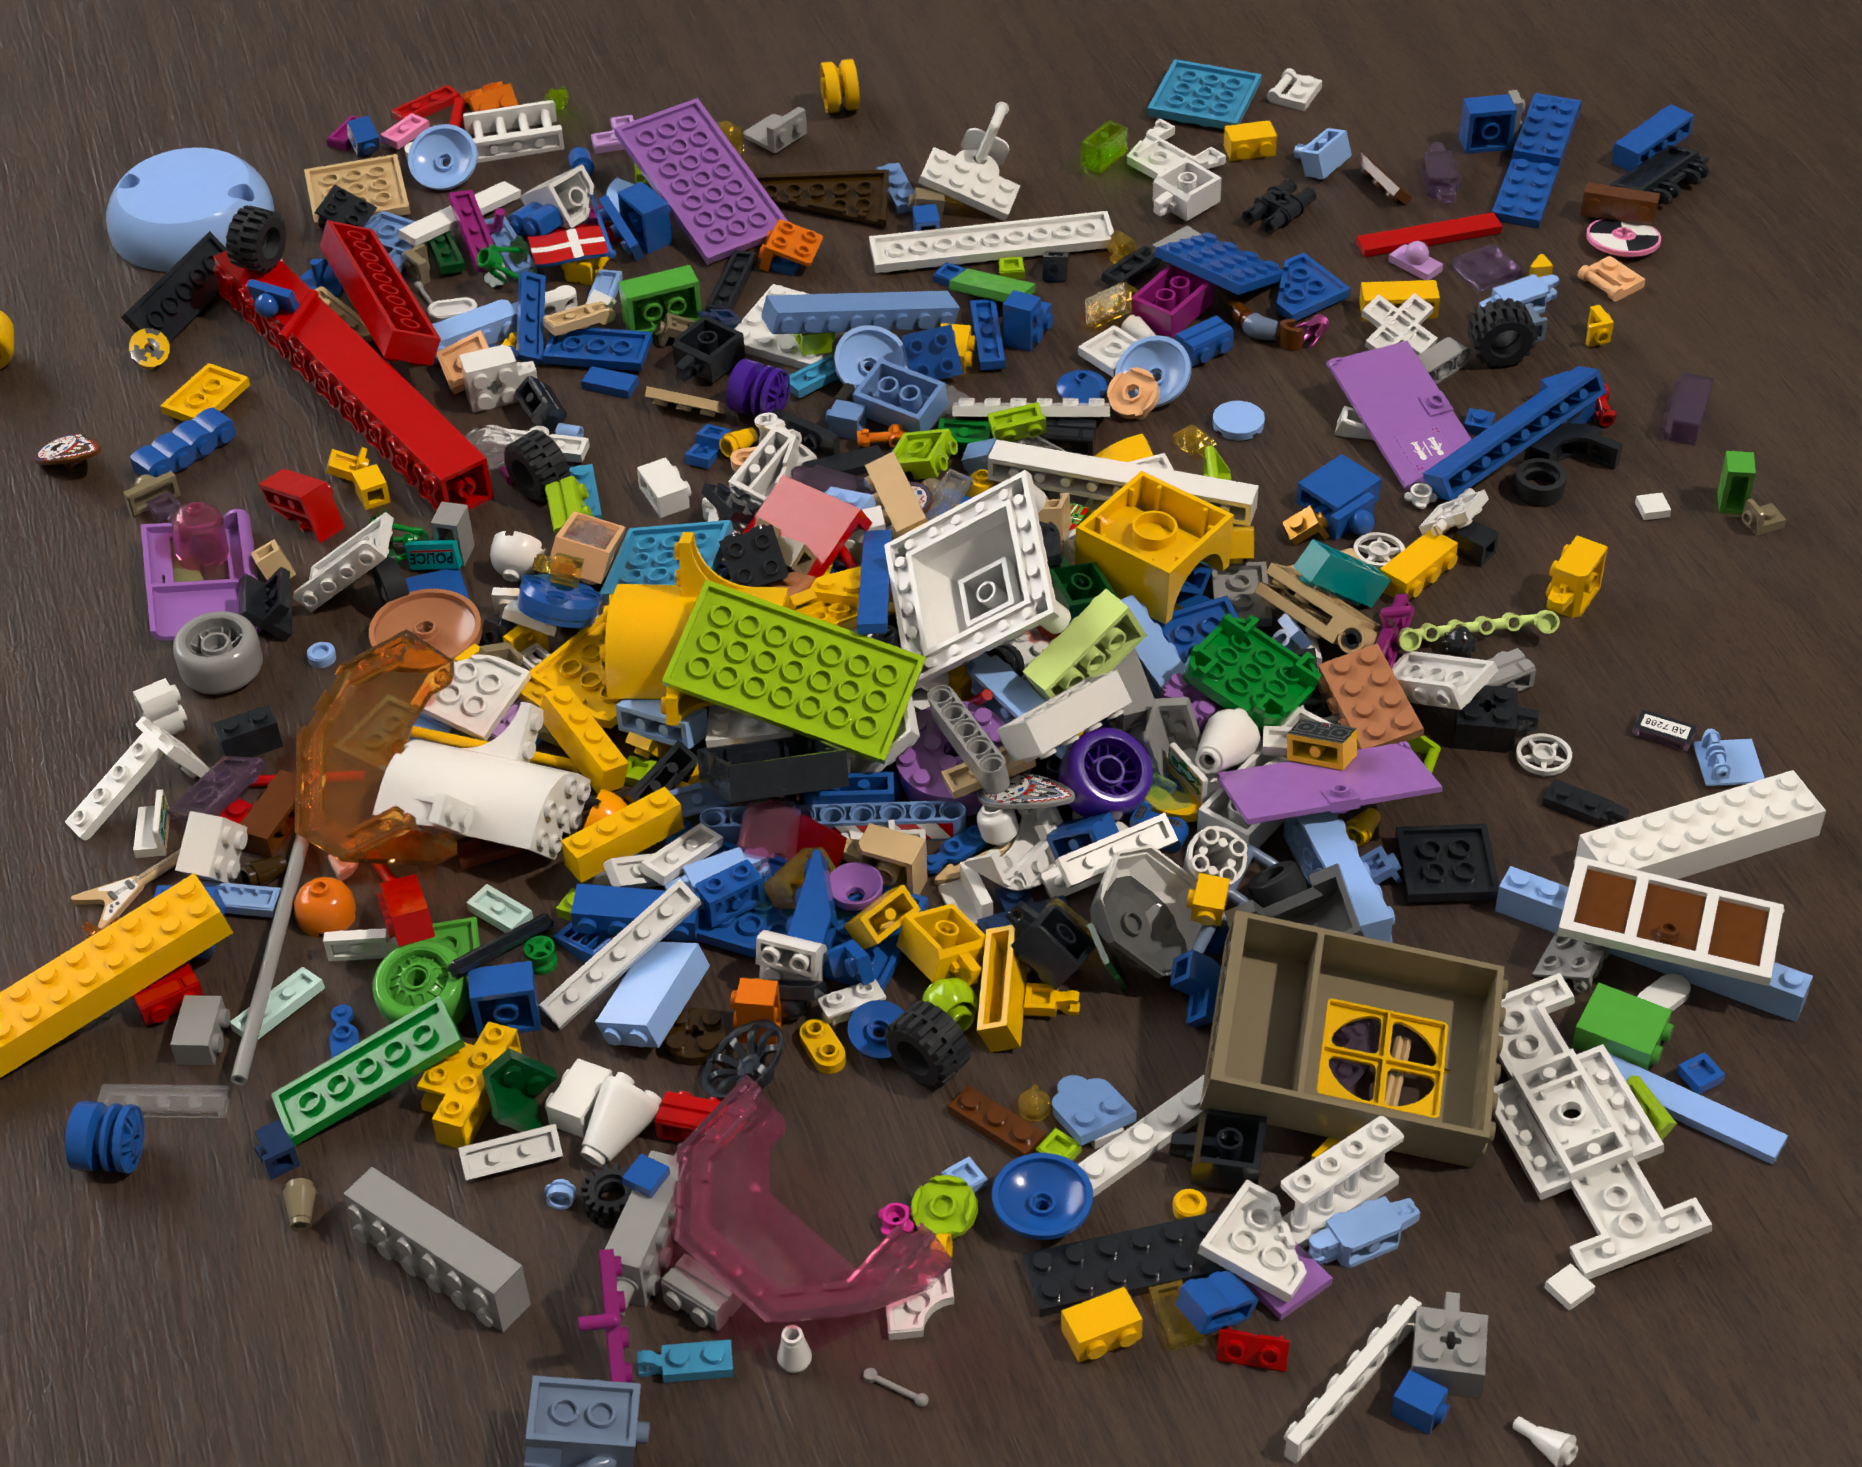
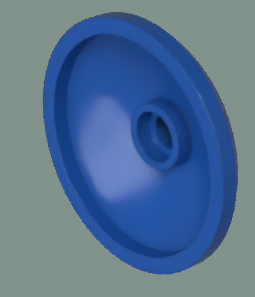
M1033 1153L1011 1161L999 1172L992 1188V1204L999 1220L1012 1232L1030 1239L1050 1240L1072 1233L1085 1222L1093 1205V1188L1085 1171L1072 1160L1052 1153Z

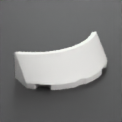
M1057 807L1032 809L1027 816H1022L1017 836L1010 849L1002 857H1000L1001 852L998 849H994L983 856L968 858L964 865L995 883L1012 890H1025L1042 884L1040 875L1057 866L1046 839V835L1063 822Z

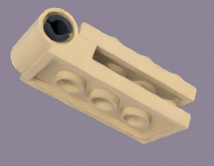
M1271 563L1266 573L1274 577L1272 582L1275 585L1260 582L1254 591L1262 597L1260 601L1272 609L1278 608L1284 611L1283 615L1287 613L1296 624L1299 622L1307 626L1305 631L1317 639L1322 637L1332 644H1337L1346 653H1352L1374 645L1380 634L1378 629L1381 625L1332 593L1327 594L1316 585L1310 587L1299 578L1302 574L1292 567ZM1288 588L1296 592L1295 595L1291 594L1286 589ZM1309 603L1321 608L1322 610L1333 616V618H1327L1326 616H1324L1323 614L1309 606Z

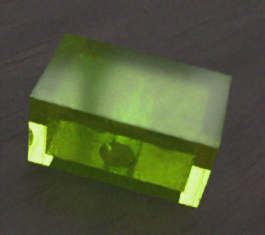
M1108 120L1081 141V166L1101 173L1124 155L1128 147V128Z

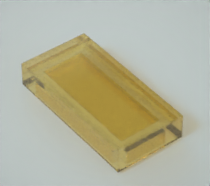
M1182 1280L1149 1287V1297L1170 1351L1203 1343V1334L1197 1331L1175 1305L1180 1294L1179 1290L1183 1285Z

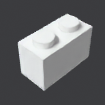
M666 457L637 467L639 488L660 518L690 508V486L687 481H683L680 478L677 467L672 466Z
M577 1058L571 1069H567L563 1074L561 1084L555 1093H551L547 1098L545 1110L547 1111L549 1125L556 1124L557 1129L584 1138L602 1082L606 1076H612V1070Z

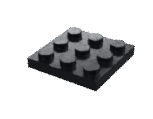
M1487 824L1396 827L1395 838L1402 867L1401 871L1407 903L1497 900L1500 885Z

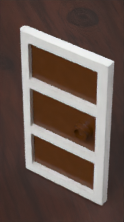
M1579 856L1574 860L1575 866L1557 935L1769 986L1782 914L1785 911L1783 904Z

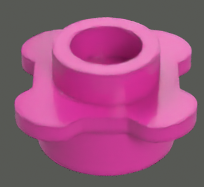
M890 1203L879 1210L878 1218L882 1220L881 1232L884 1236L891 1237L901 1232L910 1233L913 1231L914 1223L909 1218L911 1213L910 1207L901 1203Z

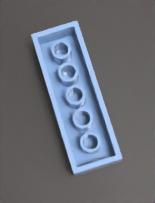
M1330 811L1285 818L1283 837L1310 888L1313 886L1309 875L1338 863L1364 937L1392 943L1391 931L1392 925L1395 924L1393 909L1385 904L1382 890L1378 884H1374L1368 864L1362 862L1359 857L1355 841L1349 839L1344 821L1338 819L1336 813H1330Z

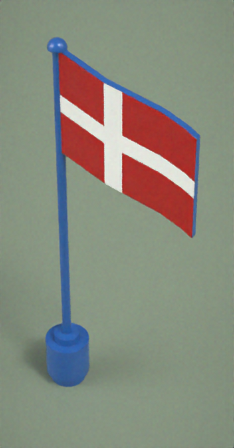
M582 147L572 149L568 155L570 168L573 169L583 164L588 175L591 176L594 172V163L590 152ZM594 193L590 196L599 225L528 237L536 267L556 266L605 256L610 259L615 258L616 251L611 247Z

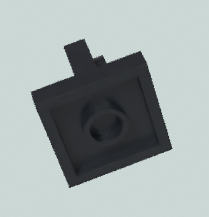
M280 567L265 583L248 574H245L239 580V615L247 618L254 626L283 641H286L292 635L290 571Z

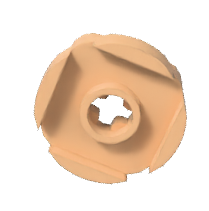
M1130 368V371L1120 372L1111 380L1107 396L1111 407L1117 415L1126 419L1142 420L1156 406L1160 396V387L1149 371L1142 368ZM1135 389H1138L1139 394L1134 398H1130L1128 392H1134Z

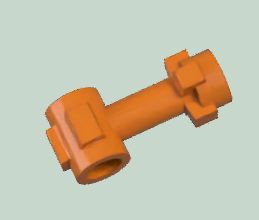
M900 424L890 425L888 432L869 433V429H862V431H857L858 447L863 446V448L870 447V443L889 442L890 447L893 448L902 435L906 433V430H903Z

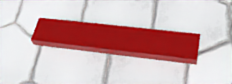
M1494 212L1356 236V245L1364 257L1392 253L1402 245H1409L1414 241H1420L1427 246L1500 234L1502 233L1503 226Z

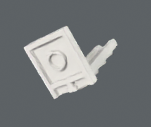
M142 716L135 725L143 733L67 818L65 823L81 839H90L164 753L163 757L176 768L181 764V770L193 779L199 776L208 782L215 773L183 742Z

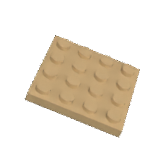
M397 154L304 169L316 230L321 228L318 225L319 215L315 214V211L334 184L376 206L377 209L373 215L381 211L398 216L411 214Z

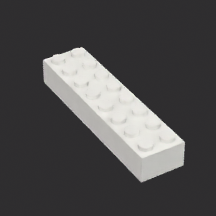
M1791 770L1580 834L1575 859L1579 856L1672 879H1680L1819 836L1826 810L1795 771Z

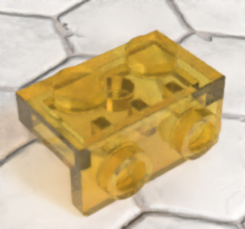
M1123 282L1086 298V326L1093 329L1132 312L1131 297L1139 290Z

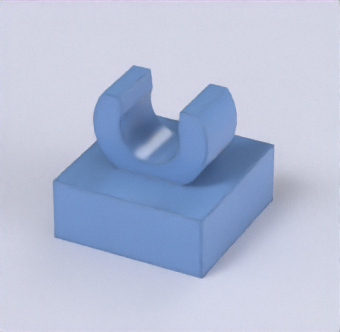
M1287 613L1277 620L1283 627V629L1278 630L1273 635L1277 642L1282 643L1289 650H1293L1296 644L1301 649H1307L1312 644L1302 629Z

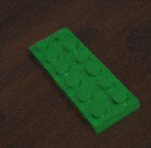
M438 996L272 1093L271 1096L283 1127L294 1146L465 1047V1044L445 1001L441 996Z

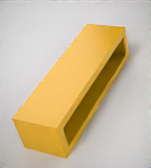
M569 685L543 693L541 709L544 710L543 724L582 775L591 779L590 785L595 792L599 794L601 789L613 791L624 787L629 762Z
M663 787L561 840L566 867L580 883H583L605 871L603 863L610 858L633 856L684 829L681 803L666 787Z
M1012 925L986 929L977 1032L991 1053L1021 1047L1027 962L1022 961L1010 946L1019 936V933Z

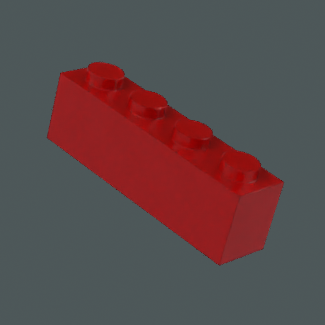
M416 874L380 883L382 893L376 894L389 938L396 937L398 947L436 937L429 908Z

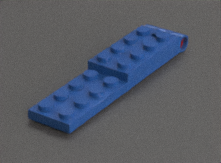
M1535 93L1513 149L1512 160L1492 210L1500 222L1539 228L1580 114L1581 100Z

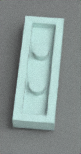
M301 967L272 989L258 1040L324 990L325 986L322 979L306 968ZM250 1007L230 1021L232 1030L241 1037Z

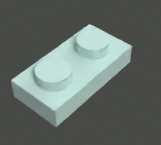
M488 884L466 902L469 912L505 933L533 919L531 909Z

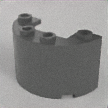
M1338 863L1309 875L1313 886L1310 889L1265 908L1250 900L1224 912L1229 929L1236 910L1364 937Z

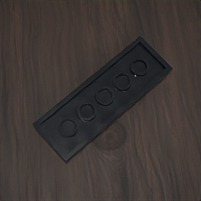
M209 231L120 318L135 333L145 328L160 331L170 342L219 293V282L213 269L216 266L213 256L226 251V247ZM148 345L149 348H150L152 351H154L153 347L150 346V345Z
M1218 1211L1023 1253L1022 1263L1039 1317L1061 1313L1064 1309L1122 1287L1126 1288L1130 1297L1180 1287L1190 1279L1208 1278L1216 1271H1228L1224 1267L1198 1254L1201 1242L1220 1217Z

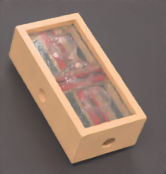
M573 511L555 537L547 568L554 569L553 572L560 576L568 577L573 575L580 577V580L586 584H601L618 554L626 527Z

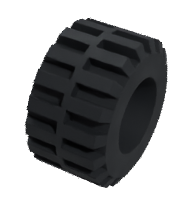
M246 205L240 208L237 214H234L226 235L227 256L230 258V262L237 267L260 273L272 271L273 267L275 268L278 265L285 250L287 235L283 217L275 211Z
M1499 298L1496 299V302L1489 301L1486 303V306H1480L1477 309V314H1472L1470 317L1471 321L1467 325L1468 337L1477 358L1489 367L1496 365L1497 368H1503L1504 365L1508 367L1513 366V363L1517 361L1520 363L1523 361L1524 356L1531 354L1530 349L1535 348V341L1538 340L1537 330L1528 308L1518 300L1514 302L1512 298H1507L1505 301Z
M532 430L504 448V463L511 480L525 497L535 503H542L547 500L546 485L556 481L560 482L561 479L571 476L570 468L563 452L554 440L542 431Z
M923 1000L914 1002L886 1028V1044L894 1060L912 1079L923 1086L926 1085L928 1088H941L971 1058L970 1045L960 1026L943 1009L931 1002H924Z

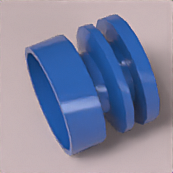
M80 1101L76 1103L71 1111L65 1135V1153L69 1167L73 1170L93 1172L103 1167V1170L108 1173H114L115 1171L122 1174L132 1173L138 1165L144 1143L145 1125L141 1108L136 1104L123 1106L120 1103H114L108 1108L103 1102Z

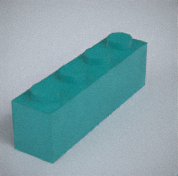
M1312 539L1293 566L1302 574L1299 578L1310 587L1316 585L1327 594L1331 591L1342 600L1347 598L1357 606H1360L1362 603L1372 608L1391 582L1375 566Z

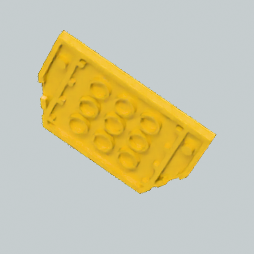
M603 614L596 618L594 624L583 628L530 670L531 679L517 698L523 702L531 703L535 706L538 705L541 708L543 693L569 685L601 727L612 729L617 725L616 704L623 699L607 698V689L602 687L601 681L602 671L605 670V661L600 660V646L605 644L606 623H604Z

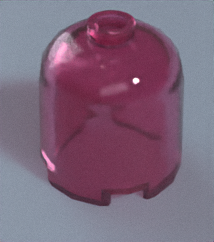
M197 501L181 506L174 513L171 521L175 557L179 560L180 566L196 571H203L204 566L216 563L217 567L227 560L230 553L221 512L214 505L207 502Z
M785 795L749 800L744 809L736 848L740 847L745 854L774 858V855L784 857L787 861H795L801 822V810L798 804L793 800L785 798Z

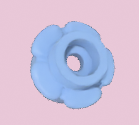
M565 1179L554 1180L552 1184H548L544 1188V1194L547 1196L546 1202L554 1209H567L573 1204L577 1189Z

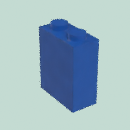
M1341 454L1298 482L1296 503L1303 508L1311 506L1316 514L1321 512L1330 525V516L1362 495L1370 492L1376 496L1375 502L1380 499L1382 479Z

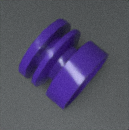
M740 360L734 367L727 385L726 400L729 410L745 415L753 414L754 417L762 413H771L776 407L784 410L790 391V376L788 372L770 365L764 367L763 364L752 360Z

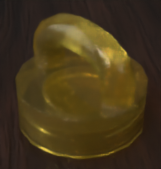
M1037 1084L1032 1085L1031 1089L1024 1091L1020 1095L1018 1100L1020 1115L1032 1122L1041 1121L1049 1115L1051 1110L1050 1097L1046 1092L1039 1090Z

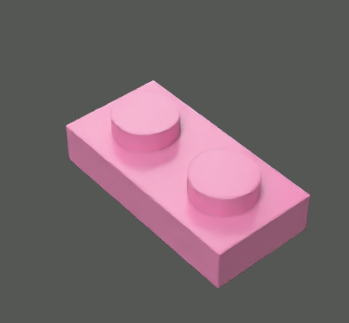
M411 113L380 134L381 142L399 150L415 139L421 132L430 128L429 120Z

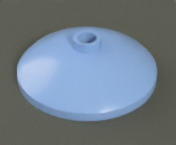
M450 124L435 125L421 132L411 144L408 153V165L413 177L422 186L438 191L453 189L464 183L472 175L478 160L477 147L472 137L464 129ZM450 162L448 166L444 167L445 163Z
M873 325L859 326L845 333L839 340L834 352L835 371L841 382L852 392L857 389L869 373L864 367L869 366L872 369L879 358L909 369V364L902 341L889 330Z
M1157 335L1142 338L1130 345L1121 355L1115 370L1116 376L1120 372L1130 371V368H1142L1149 371L1154 379L1161 377L1157 381L1160 387V396L1154 407L1156 408L1172 402L1184 391L1191 376V361L1185 348L1179 342L1166 336ZM1135 389L1134 392H1128L1130 398H1134L1139 394L1138 389Z

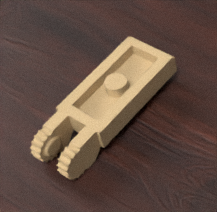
M601 301L544 316L543 326L554 336H562L573 330L586 329L593 324L601 323L605 325L608 322H613L616 314L612 308H609L605 302Z

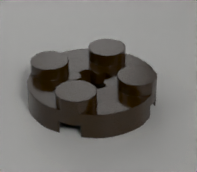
M703 1008L683 1009L663 1040L664 1048L680 1064L687 1066L706 1064L712 1051L727 1036L726 1026L721 1019L720 1013L716 1010ZM698 1033L703 1036H698L696 1040H691L689 1035Z

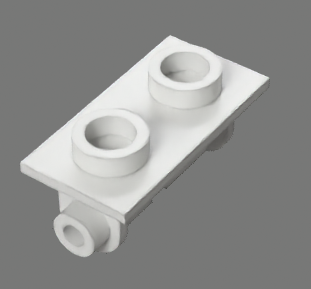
M875 979L874 982L864 986L859 983L831 992L818 998L817 1002L824 1012L821 1013L822 1020L831 1024V1026H835L838 1023L849 1020L852 1015L851 1011L860 1005L873 1000H886L887 997Z

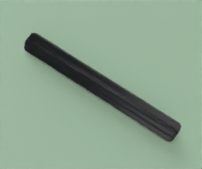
M543 913L456 958L448 965L447 970L451 972L453 978H460L468 974V971L471 969L479 968L526 943L532 937L549 931L554 926V920L550 919L549 914Z

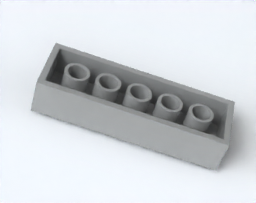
M371 1167L343 1193L347 1205L346 1212L353 1225L352 1232L360 1242L364 1244L369 1242L375 1246L387 1260L394 1259L401 1264L402 1268L413 1277L418 1275L426 1281L436 1293L443 1292L449 1296L458 1308L462 1310L468 1309L476 1314L479 1321L485 1326H493L504 1333L531 1305L523 1267L520 1263L377 1169Z

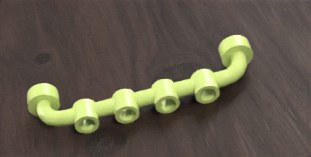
M1549 610L1521 616L1508 612L1502 618L1497 619L1479 616L1474 622L1463 623L1453 619L1443 626L1424 623L1419 629L1407 627L1398 632L1396 640L1400 648L1411 652L1420 647L1422 639L1434 642L1439 637H1444L1445 632H1452L1456 625L1467 627L1471 633L1480 632L1484 635H1489L1494 630L1508 629L1510 631H1517L1523 626L1535 625L1539 631L1550 634L1558 629L1560 620L1556 613ZM1514 617V624L1509 626V620ZM1487 621V627L1482 630V623ZM1432 628L1431 636L1427 637V630Z

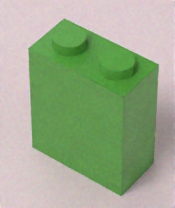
M1598 983L1576 1026L1572 1047L1581 1051H1587L1603 1044L1608 1053L1648 1071L1651 1064L1657 1065L1664 1049V1047L1660 1046L1662 1041L1668 1043L1672 1035L1674 1025L1669 1023L1672 1010Z

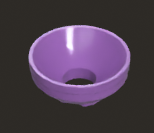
M860 862L843 864L829 875L834 904L845 910H863L882 895V876L876 868L869 864ZM856 892L865 896L862 900L855 902L847 898L848 895Z

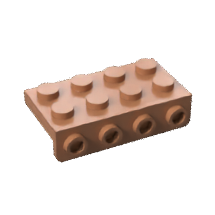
M1378 643L1318 664L1319 673L1322 674L1317 683L1318 689L1321 694L1326 693L1328 697L1327 704L1331 714H1337L1339 718L1338 725L1357 728V750L1410 741L1424 736V728Z

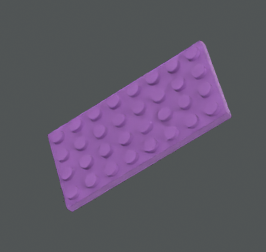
M698 98L615 127V136L657 195L669 203L670 213L707 265L731 256L734 250L744 251L765 243L769 230H774L778 220L787 221Z

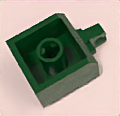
M1063 556V563L1049 567L1055 599L1069 610L1071 614L1070 622L1079 616L1090 605L1091 601L1105 589H1108L1118 598L1097 562L1071 565Z

